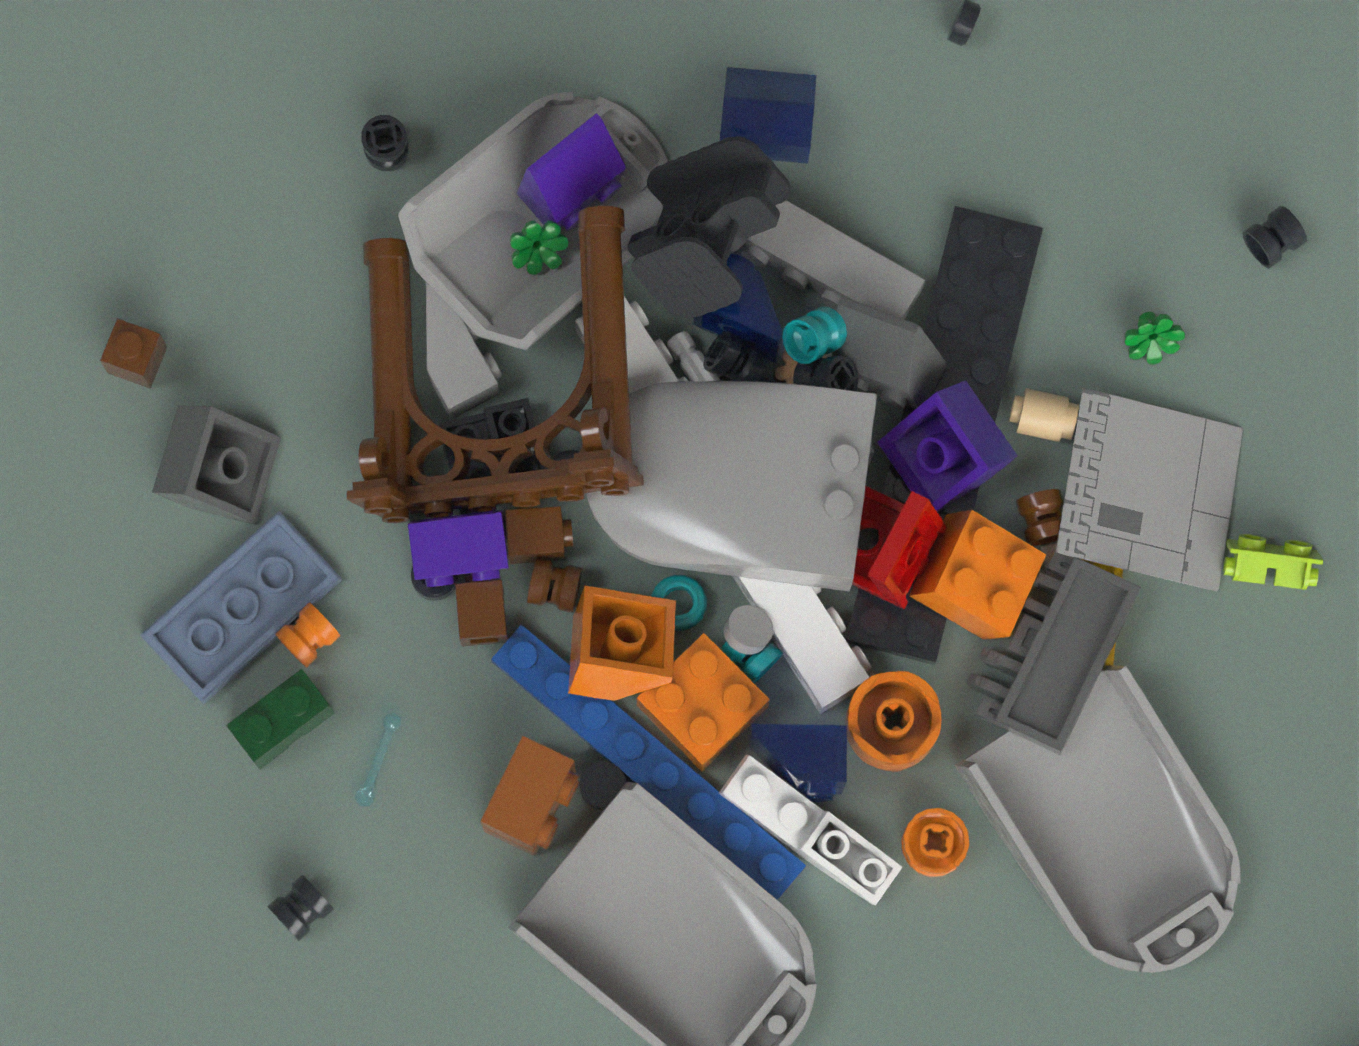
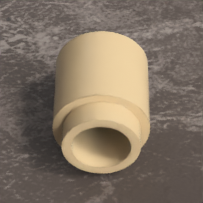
M1026 388L1023 397L1014 396L1009 422L1017 423L1016 433L1056 442H1059L1060 438L1071 440L1076 426L1079 404L1069 402V397Z

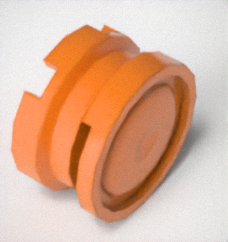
M942 808L926 809L916 814L905 828L901 839L902 854L907 864L917 873L928 877L944 876L954 871L966 857L969 848L968 830L964 822L953 812Z

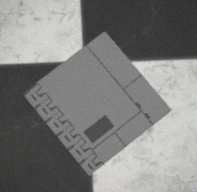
M1083 388L1056 552L1217 592L1220 585L1243 428Z

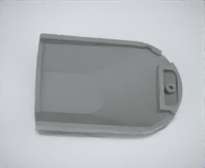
M562 92L542 97L525 107L412 197L399 212L398 217L414 269L477 336L527 350L582 302L579 224L569 231L561 227L560 233L565 235L569 242L565 250L556 251L562 259V264L553 270L546 263H542V271L536 275L529 274L526 265L519 269L513 266L511 255L516 249H513L510 245V236L514 232H521L525 224L532 220H535L541 227L543 226L517 195L526 169L596 113L603 120L626 169L619 181L622 187L615 195L604 203L596 199L586 208L593 206H615L624 210L625 231L621 234L623 266L633 258V255L630 254L627 248L631 236L657 225L663 205L648 189L647 178L652 169L665 164L668 160L654 135L628 110L602 97H598L596 101L574 97L573 92Z

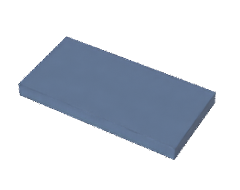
M278 511L140 636L204 705L277 639L275 634L284 625H293L299 619V612L309 602L314 606L338 585L342 579L282 513Z

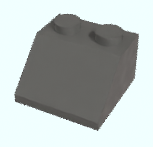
M842 296L838 303L837 312L842 316L846 324L847 337L843 346L832 352V356H846L854 362L858 371L856 392L866 393L868 390L880 395L879 398L883 402L899 410H904L905 406L917 409L930 398L948 364L919 325Z
M178 405L152 493L191 509L248 524H256L281 437L212 406Z

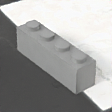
M786 200L775 205L780 211L776 227L749 237L744 245L740 247L743 250L741 254L748 261L760 267H765L766 264L782 272L781 277L788 284L800 290H804L805 287L812 289L822 295L820 300L825 305L836 311L838 303L843 296L905 320L922 292L925 279Z

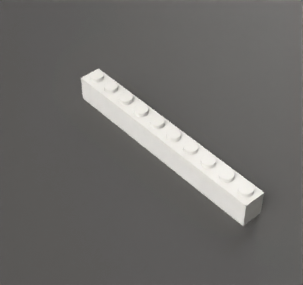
M624 296L629 394L653 384L688 381L684 376L677 379L669 366L673 362L669 350L660 338L655 341L652 340L645 329L649 321L644 311L636 301L629 304ZM582 316L575 320L577 335L584 344ZM732 576L749 604L763 610L769 616L773 625L772 640L783 652L784 659L820 714L854 694L857 688L869 678L866 673L871 670L869 661L857 645L851 649L841 634L846 631L841 617L833 607L826 610L816 595L821 592V588Z

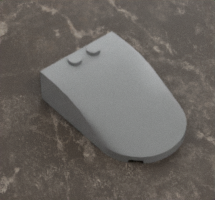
M677 381L658 383L641 388L629 394L632 462L638 467V473L643 475L644 485L629 487V493L621 496H605L601 494V491L586 493L590 510L602 530L617 547L630 556L652 565L850 592L854 577L877 394L797 384L743 381Z
M1109 665L1101 671L1061 756L1007 731L954 765L997 834L1071 937L1084 950L1100 961L1114 967L1142 973L1175 969L1205 953L1227 928L1234 914L1232 909L1236 899L1238 883H1240L1241 879L1240 862L1233 838L1127 666Z
M625 783L508 926V929L651 1046H790L804 1028L813 1007L817 985L815 983V968L812 956L814 954L809 939L798 920L783 904L638 783Z

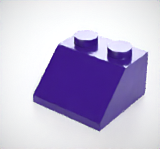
M597 113L526 169L517 195L543 225L548 220H551L558 224L560 228L564 227L569 231L579 224V211L585 209L596 199L601 203L606 202L621 189L622 185L619 181L626 166L601 117Z
M966 380L933 394L877 442L910 491L928 498L937 512L945 509L988 481L1018 456Z
M502 509L444 518L415 520L408 523L415 580L425 579L426 587L454 584L453 575L472 573L473 581L501 578L500 569L509 568Z

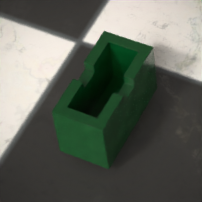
M301 668L226 726L260 770L286 751L292 743L303 735H307L335 713Z

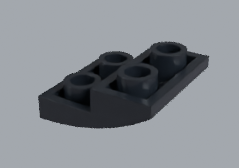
M529 398L486 407L483 409V413L438 423L442 429L452 434L484 440L514 436L536 426ZM442 444L450 471L455 463V455L449 446ZM531 447L534 455L525 458L519 464L515 473L548 468L540 463L536 457L534 447ZM467 452L471 462L465 479L492 476L491 470L486 463L474 461L471 459L472 453ZM499 454L495 456L501 459L504 454ZM468 508L459 509L460 514L471 512Z

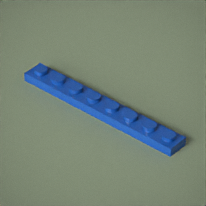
M522 624L491 658V662L595 751L608 762L618 766L628 779L633 783L641 785L775 899L778 900L804 870L806 865L738 807L720 795L718 790L614 702L606 699L568 694L570 665Z

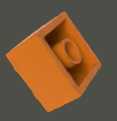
M974 510L946 514L943 522L947 529L943 536L938 534L927 555L930 562L922 577L918 575L909 596L983 640L1010 637L1046 554Z
M703 633L673 662V678L671 683L643 691L637 697V707L702 772L768 708L770 699Z

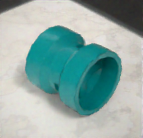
M819 307L807 313L806 316H801L787 323L783 330L782 339L788 355L794 361L801 364H810L823 357L824 354H829L841 348L846 341L847 329L842 316L836 310L830 307Z
M727 641L720 648L754 684L783 655V652L774 643H768L762 651L753 654L744 663L750 655L737 652Z

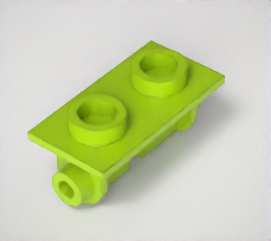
M1240 534L1238 540L1226 539V545L1230 553H1234V558L1225 557L1223 575L1231 576L1232 581L1265 584L1267 568H1275L1274 586L1307 590L1308 586L1316 587L1319 570L1318 568H1311L1312 563L1323 565V559L1318 550H1312V544L1298 540H1285L1284 546L1266 544V538L1252 534Z

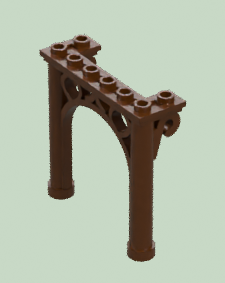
M593 206L578 212L585 351L583 369L575 389L561 408L547 420L523 433L500 439H472L452 434L437 425L425 412L418 399L414 384L410 266L407 243L405 240L397 238H378L363 244L364 265L368 266L374 437L363 439L360 443L359 466L364 481L352 482L353 490L347 491L348 501L364 508L365 513L381 517L382 522L403 523L409 521L410 515L425 513L426 517L444 518L452 516L453 509L468 508L471 512H491L497 509L496 504L512 502V505L516 507H532L539 505L541 498L556 497L558 501L572 502L583 500L585 493L601 491V494L605 496H621L629 493V487L644 485L643 475L638 473V467L632 462L621 234L625 231V213L622 208L615 206ZM592 395V409L584 410L581 415V421L576 420L575 418L583 410ZM411 417L428 433L413 448L411 443ZM565 428L579 432L583 442L580 452L575 453L574 458L553 460L549 452L552 440ZM442 444H446L453 450L455 455L453 468L445 475L427 477L423 468L426 456ZM531 447H534L536 457L540 463L548 468L515 473L517 467L525 458L534 455ZM467 452L472 453L471 459L474 461L486 463L491 470L492 476L465 479L471 462ZM504 454L501 459L495 455ZM413 479L422 485L413 486Z

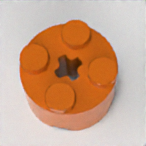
M891 671L869 677L855 691L846 713L845 733L851 748L861 760L877 769L898 772L916 765L930 752L941 731L942 713L937 694L924 679L910 672ZM895 712L901 714L900 725L903 729L895 726L890 730L885 727L886 717L883 713L890 717Z

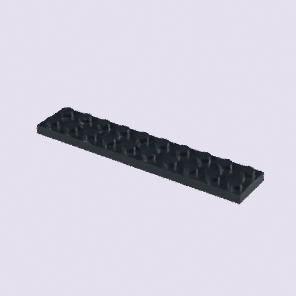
M955 206L923 330L948 364L931 396L942 389L966 380L994 422L996 421L1043 231L1042 227ZM905 406L901 421L916 409ZM890 462L882 494L905 504L911 491ZM979 487L938 512L941 519L944 520L946 514L974 510ZM874 528L868 550L875 547L879 541V532ZM917 575L906 595L908 603L905 609L858 588L845 640L853 645L935 665L947 618L909 596L918 577Z

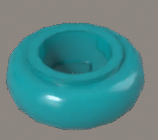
M674 574L662 579L655 586L651 596L666 599L667 595L671 592L682 590L692 597L693 606L691 610L684 615H675V631H685L693 628L703 619L707 610V596L704 588L695 579L687 575Z

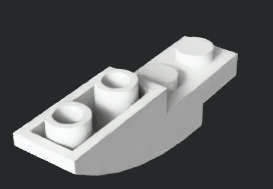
M745 755L719 792L720 795L750 816L755 823L774 838L872 905L878 903L902 868L901 865L829 811H823L750 755Z

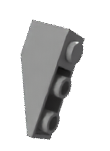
M426 282L427 372L429 381L449 417L453 419L498 395L499 388L496 380L501 378L502 374L490 352L482 356L474 341L480 337L472 331Z

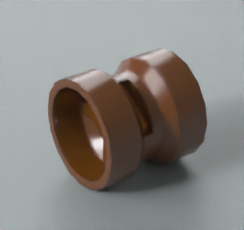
M1060 489L1042 490L1016 500L1018 513L1025 518L1027 525L1024 531L1025 540L1031 546H1040L1058 541L1062 518L1060 508L1064 503Z
M537 558L530 581L527 603L542 606L545 603L555 604L560 611L573 613L583 568L568 565L565 568L555 567L550 560ZM552 580H555L553 590H550Z

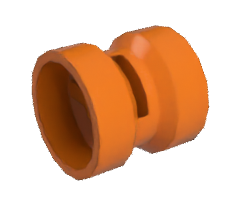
M310 602L299 612L297 624L294 626L284 625L275 634L306 668L317 658L316 649L318 647L330 646L341 636Z

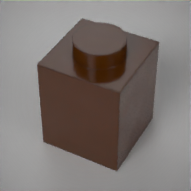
M117 318L100 361L108 374L151 389L167 346L160 333Z
M561 506L505 510L510 564L535 563L537 558L550 561L565 560L564 547H573L572 520H562Z
M471 575L465 577V583L455 584L461 646L505 643L508 640L502 580L473 581Z

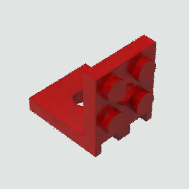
M865 486L859 532L866 528H874L879 532V541L870 550H860L857 548L852 585L905 609L908 603L906 595L917 575L922 577L930 562L927 555L938 534L943 536L947 526L930 500L912 491L906 503L903 504Z

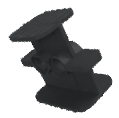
M739 136L727 137L707 147L705 146L697 151L690 152L685 156L668 161L663 165L656 166L648 175L647 187L663 205V209L657 225L633 234L627 248L634 257L632 263L634 276L670 313L676 316L691 319L729 306L740 299L743 285L736 274L726 265L729 254L742 247L749 237L776 227L780 211L775 205L783 203L789 196L791 186L785 175L754 142Z

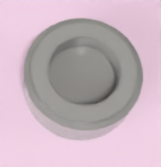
M744 605L736 608L724 624V636L727 643L734 650L742 654L752 655L759 653L765 648L773 635V625L769 616L755 606Z

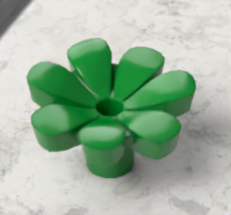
M532 220L525 224L521 232H514L510 236V245L513 249H516L511 255L513 266L519 269L526 265L528 273L532 275L539 274L542 271V263H546L550 269H557L562 264V259L556 251L565 250L569 244L567 237L560 233V226L554 221L548 220L541 227L535 220Z
M1150 311L1140 315L1139 322L1137 323L1138 329H1129L1124 335L1125 345L1130 346L1128 349L1129 358L1138 360L1146 354L1147 363L1150 365L1158 364L1162 361L1161 351L1167 354L1176 353L1180 348L1177 341L1185 338V333L1181 326L1173 325V321L1168 314L1156 316L1154 312Z

